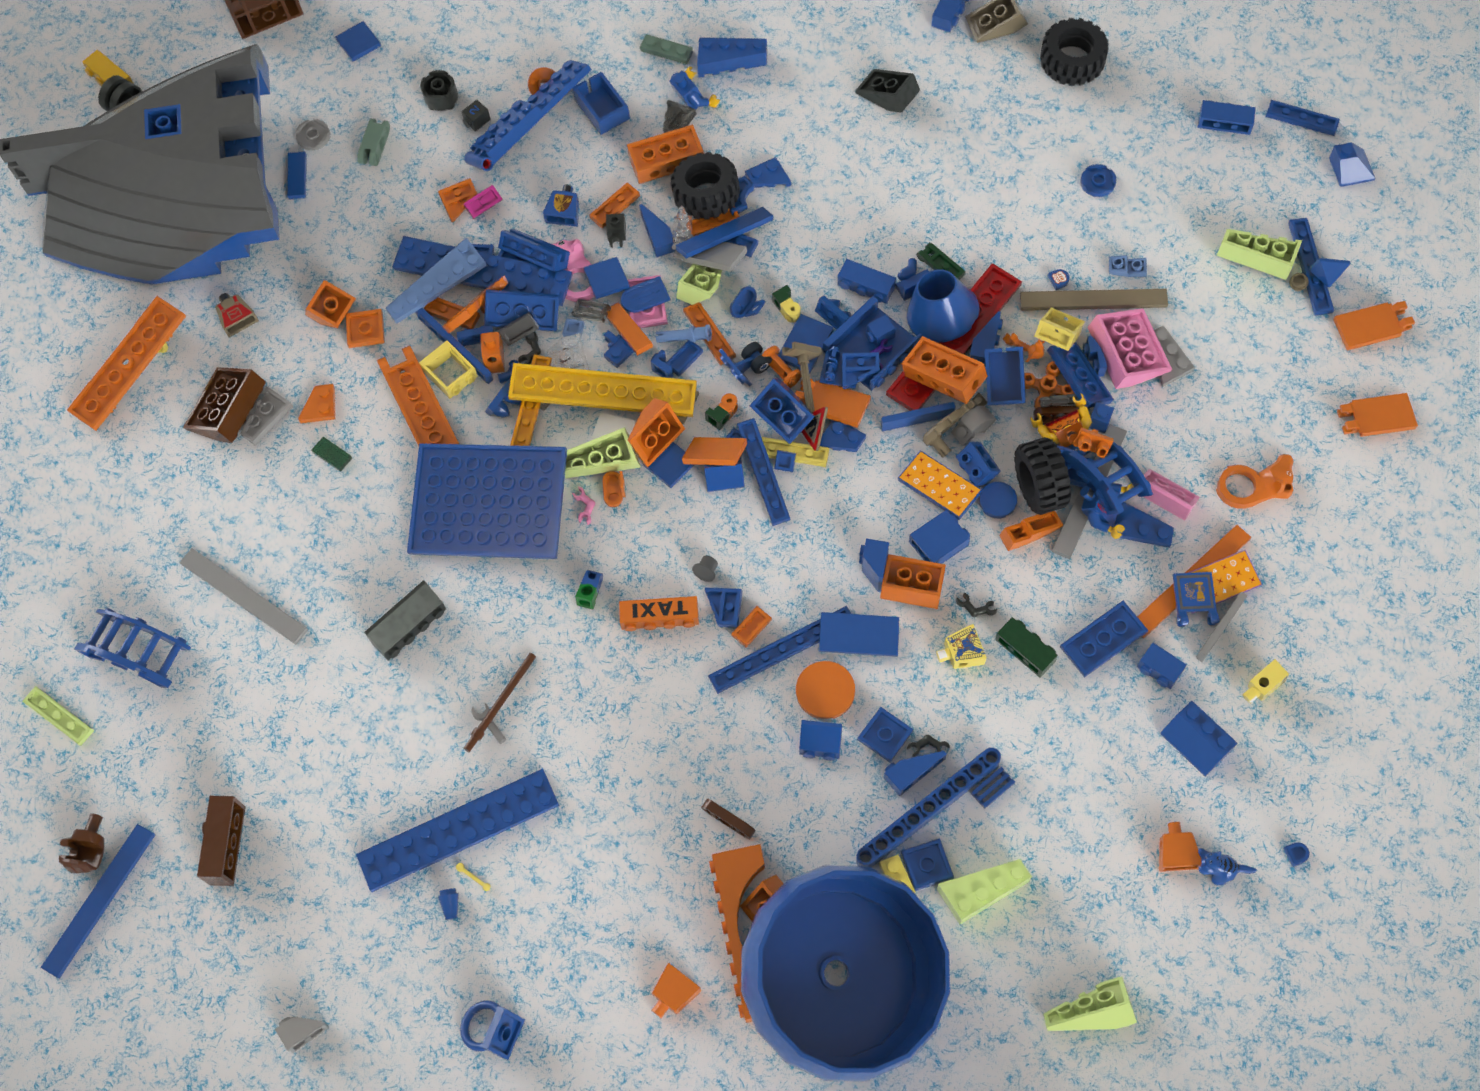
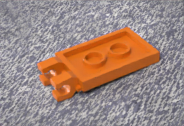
M1405 301L1397 302L1394 305L1387 302L1337 315L1333 319L1347 351L1400 337L1402 332L1412 329V325L1415 324L1412 316L1403 318L1400 321L1397 317L1404 314L1405 309L1408 308Z
M810 379L815 411L822 407H828L827 419L858 428L871 401V396L854 390L843 389V387L819 383V381L814 382ZM801 380L800 385H802V386H801L800 390H801V391H804V389H803V382H802V380ZM796 390L795 394L806 406L804 392Z
M1407 393L1352 400L1349 404L1340 405V409L1337 410L1339 418L1354 416L1355 419L1345 422V426L1342 427L1344 434L1359 432L1360 437L1414 430L1418 427Z

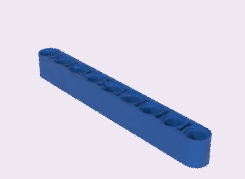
M993 747L984 750L860 848L856 855L857 865L872 868L992 773L999 766L1001 760L999 750ZM994 756L996 762L991 763L987 761L986 757ZM978 768L981 774L974 775L970 770ZM962 780L965 786L958 787L955 781ZM946 792L950 798L944 800L940 798L939 794ZM928 804L932 805L934 811L927 812L923 807ZM916 817L919 822L916 825H912L908 822V819ZM895 829L901 830L903 835L895 837L892 831ZM884 842L887 848L880 850L876 847V844ZM864 854L871 857V860L867 863L860 860V857Z

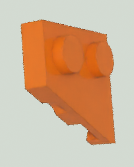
M470 178L438 191L451 222H454L466 209L463 204L477 195Z
M334 385L314 386L299 416V422L308 423L336 419Z

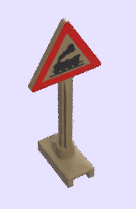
M793 342L792 348H782V354L798 359L806 407L815 416L803 429L802 434L813 450L819 451L828 407H822L816 411L814 409L808 364L810 360L821 355L822 350L818 346Z

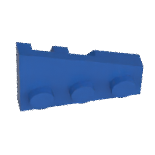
M1125 502L1122 503L1125 511L1117 514L1114 527L1120 524L1125 528L1123 532H1118L1122 534L1120 538L1168 548L1171 547L1174 527Z

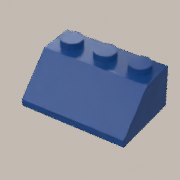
M1190 701L1160 732L1204 776L1212 771L1238 744L1193 701Z

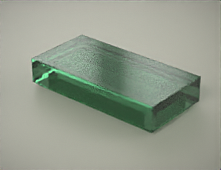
M322 437L311 450L312 453L340 472L352 459L350 454L325 437Z

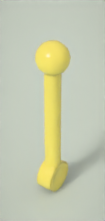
M462 863L456 865L457 871L468 875L480 884L484 891L490 890L491 886L489 883H484L466 870Z

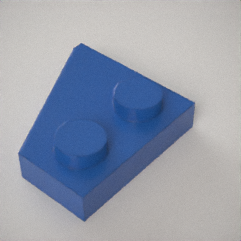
M832 420L822 434L820 446L833 448L836 451L857 452L865 441L866 434L850 425Z

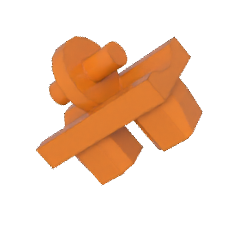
M1081 427L1078 436L1073 441V446L1079 447L1081 451H1091L1096 453L1097 456L1105 458L1114 441L1113 438L1099 434L1096 429L1090 431Z

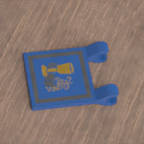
M1212 572L1172 574L1177 607V626L1184 627L1189 624L1186 612L1208 611V625L1219 623L1220 619L1216 609Z

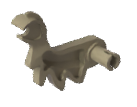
M978 393L967 404H963L959 409L938 422L923 436V442L926 446H933L941 457L944 458L952 450L941 439V435L958 422L969 410L977 406H985L987 404L985 398Z

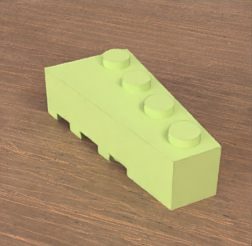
M625 427L567 450L565 478L641 468L636 452L628 442L629 434Z

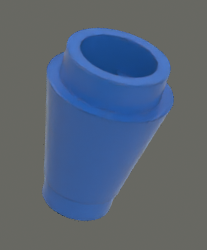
M456 888L439 891L440 896L438 898L445 920L458 918L459 893H456Z

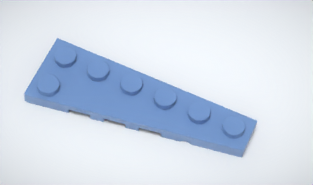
M465 238L386 307V310L397 324L486 267V262L470 241Z

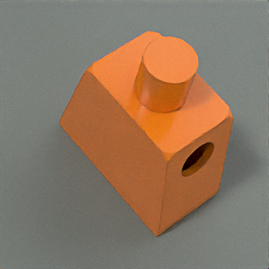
M499 332L482 333L480 335L481 353L484 366L491 373L505 372L503 340ZM491 357H495L497 360L492 362Z
M1180 822L1168 823L1169 834H1163L1159 841V872L1199 869L1202 861L1193 833H1182Z
M668 963L652 992V995L658 1002L651 1011L660 1018L663 1017L668 1009L678 1014L701 992V988Z

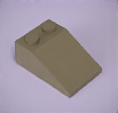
M991 0L965 16L977 43L1013 34L1028 25L1017 0Z

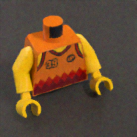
M1082 393V398L1079 401H1076L1073 396V401L1079 409L1043 425L1042 416L1037 413L1038 420L1035 421L1030 417L1031 424L1034 428H1038L1037 431L1042 438H1050L1058 446L1067 447L1072 445L1081 427L1088 430L1092 423L1088 408L1085 407L1086 399Z

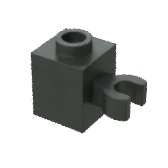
M606 214V231L611 248H613V243L616 241L622 247L623 240H626L624 214Z

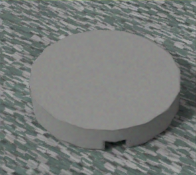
M313 119L314 121L306 120L301 123L295 133L298 144L306 150H318L324 147L330 140V131L325 122Z

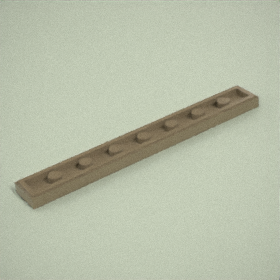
M1167 289L1020 292L1021 311L1049 310L1051 307L1057 310L1167 308L1168 296Z

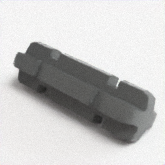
M1067 394V396L1057 395L1050 396V398L1041 397L1040 406L1050 407L1075 404L1073 396L1076 401L1077 396L1076 394Z

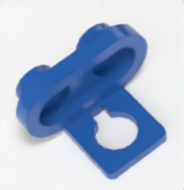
M750 286L743 287L730 304V313L734 318L754 316L759 313L766 301H756L757 293L755 289Z

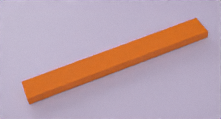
M1236 525L1185 573L1237 553L1252 537ZM1174 583L1137 616L1148 629V633L1143 635L1142 638L1150 634L1177 608Z

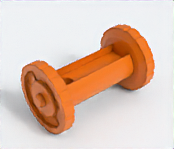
M775 345L771 346L763 352L762 356L771 357L772 362L768 365L783 379V382L789 388H792L801 379V370L796 369L793 371L778 356L780 349Z

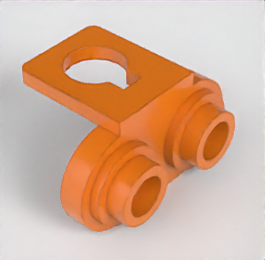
M609 471L603 476L604 501L609 507L619 506L623 498L626 497L625 480L622 471H619V473Z

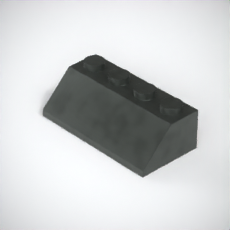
M423 580L364 633L372 645L387 660L396 657L405 645L411 644L420 632L427 630L431 622L440 618L446 608L440 598Z

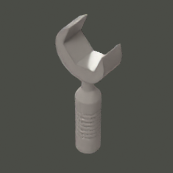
M486 703V710L482 714L475 713V709L472 707V715L476 720L482 721L490 709ZM491 722L488 729L500 744L504 743L506 738L497 728L496 724Z

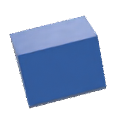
M741 457L736 466L704 465L707 492L745 487Z

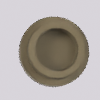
M1303 273L1294 274L1289 281L1290 287L1295 291L1304 290L1309 283L1307 276Z

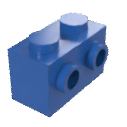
M970 442L955 456L959 461L960 467L969 475V480L976 486H986L1001 472L981 442Z

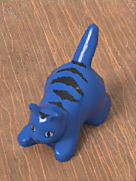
M1203 848L1199 849L1202 861L1201 866H1199V872L1202 875H1211L1212 882L1215 885H1225L1227 882L1234 880L1238 873L1251 874L1257 872L1256 868L1238 864L1229 855L1221 854V851L1208 852Z

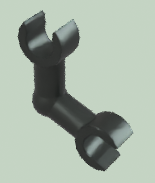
M535 332L533 339H528V336H525L527 343L532 347V351L527 355H521L518 358L519 363L527 360L524 364L531 365L534 354L539 355L541 353L537 343L538 336Z
M963 593V597L966 599L965 602L960 601L959 598L956 599L957 605L965 607L972 617L982 614L995 615L997 609H988L989 606L994 605V601H989L985 606L975 608L969 601V595Z
M928 734L918 742H912L907 746V750L911 747H916L917 749L912 757L917 756L920 749L927 744L936 748L937 752L941 751V746L950 748L948 742H940Z

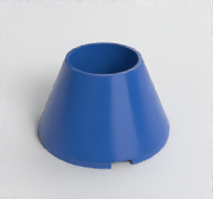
M932 270L925 273L918 280L907 308L906 316L909 328L916 336L920 333L923 337L934 342H947L966 334L972 328L975 320L978 319L980 309L976 295L951 272Z

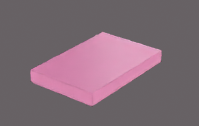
M660 275L629 279L628 283L632 287ZM665 303L641 312H629L630 317L639 328L668 324Z

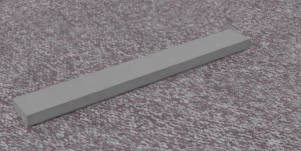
M1109 424L1105 436L1113 438V441L1121 446L1127 431ZM1096 454L1093 460L1095 461L1101 457ZM1111 460L1098 467V470L1107 477L1114 461ZM1082 487L1077 494L1052 550L1053 553L1068 559L1071 558L1088 520L1081 509L1084 498L1080 495Z
M193 548L179 562L182 566L295 645L308 631L304 625Z

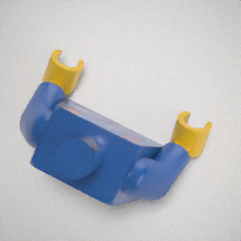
M691 66L686 71L682 70L671 76L669 82L673 90L692 112L698 107H717L720 99H716L717 96L714 94L709 99L703 98L696 85L691 81L696 75V72L691 71Z
M1111 483L1117 496L1121 495L1120 492L1125 493L1129 488L1132 489L1134 487L1133 484L1123 487L1122 484ZM1088 486L1083 487L1080 491V495L1084 498L1081 509L1087 516L1090 525L1103 532H1111V536L1114 539L1120 538L1122 534L1118 532H1123L1125 528L1120 524L1113 527L1117 514L1107 515L1102 503L1095 494L1096 488L1094 486L1091 488Z

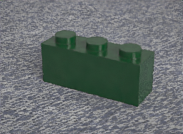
M1012 617L996 634L995 640L1039 678L1056 662L1058 655L1055 649L1050 645H1045L1036 633H1031L1027 630L1025 624L1020 620Z

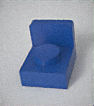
M661 350L659 353L654 354L651 358L652 371L661 377L673 378L672 366L665 361V351Z

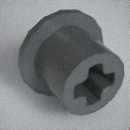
M703 556L700 563L692 567V571L699 579L711 582L715 579L714 571L718 566V562L711 556Z

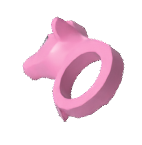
M578 239L572 241L561 240L552 244L570 252L568 266L564 270L571 271L572 274L584 273L583 267L592 265L585 258L584 247ZM589 286L581 292H573L568 289L565 298L573 302H586L592 299L594 294Z

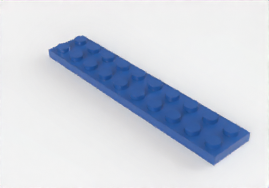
M403 236L392 267L397 271L422 276L455 247ZM478 252L487 266L460 283L466 286L486 289L505 275L508 284L501 291L559 295V306H563L573 274L571 271L566 270L553 272L534 263Z
M541 769L359 852L356 856L369 890L374 892L558 807L559 803L544 769Z

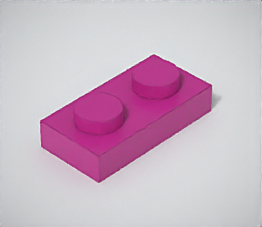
M491 185L463 205L471 217L475 219L503 199L495 187Z

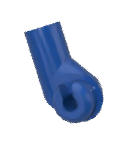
M910 258L908 266L898 273L897 276L900 281L909 279L916 274L917 260L915 258Z
M517 360L509 362L510 367L507 372L498 374L500 383L506 382L508 379L511 380L513 363H519Z

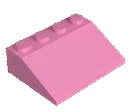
M1143 308L1096 315L1088 326L1091 336L1099 344L1104 354L1107 371L1116 389L1131 387L1172 371L1171 365Z

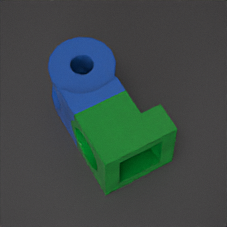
M591 570L586 571L575 596L577 606L594 609L595 600L603 581V573Z

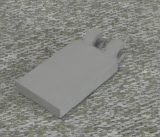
M683 233L680 236L681 240L685 241L694 237L689 233ZM675 242V243L672 245V249L675 250V249H676V244H679V243ZM723 242L687 259L677 250L673 253V257L683 259V262L731 272L746 255L747 247Z

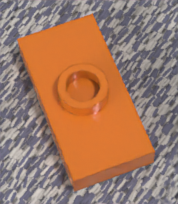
M756 606L731 633V636L747 648L769 624L772 617Z

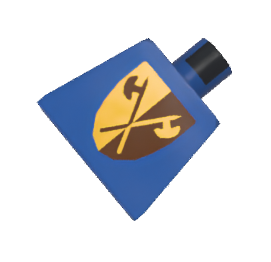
M564 185L562 191H552L543 211L545 223L578 227L579 200L578 195L573 193L572 186Z

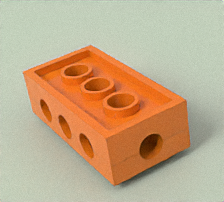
M693 125L627 144L628 157L639 184L671 175L682 160H687V157L691 155L696 156L697 153L704 154Z
M923 336L901 363L906 377L965 404L969 402L988 377L984 363Z

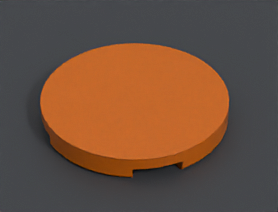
M831 661L813 663L806 667L798 677L796 683L797 701L801 708L814 718H837L847 712L854 701V680L849 671L838 663Z

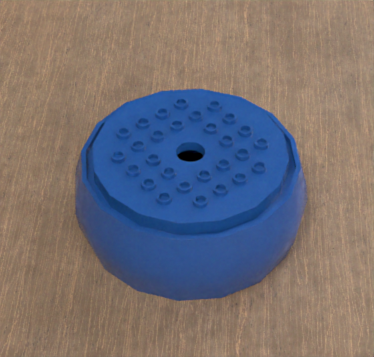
M824 865L787 880L758 909L741 950V993L756 1031L787 1064L825 1081H868L907 1064L936 1033L950 995L949 950L933 912L905 883L867 866ZM833 960L841 962L847 970V977L839 986L829 984L824 975L826 965Z

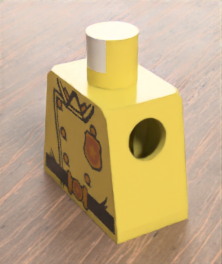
M1274 659L1250 680L1248 684L1249 689L1242 695L1250 704L1257 698L1263 701L1285 683L1289 673Z

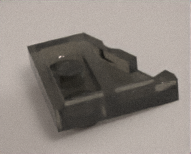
M668 99V107L663 124L664 133L688 126L696 116V110Z

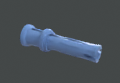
M707 324L705 327L691 326L689 329L657 331L656 342L683 340L696 342L697 340L705 339L711 341V326Z

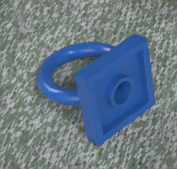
M480 1001L471 1006L465 1013L460 1027L463 1043L473 1051L487 1050L503 1059L509 1060L525 1019L501 1007L494 1001ZM483 1009H490L495 1012L483 1042L477 1043L469 1035L470 1021L477 1012Z

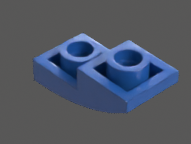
M1087 336L1086 343H1083V353L1087 354L1088 361H1093V368L1098 376H1105L1107 364L1104 354L1096 340L1092 336Z

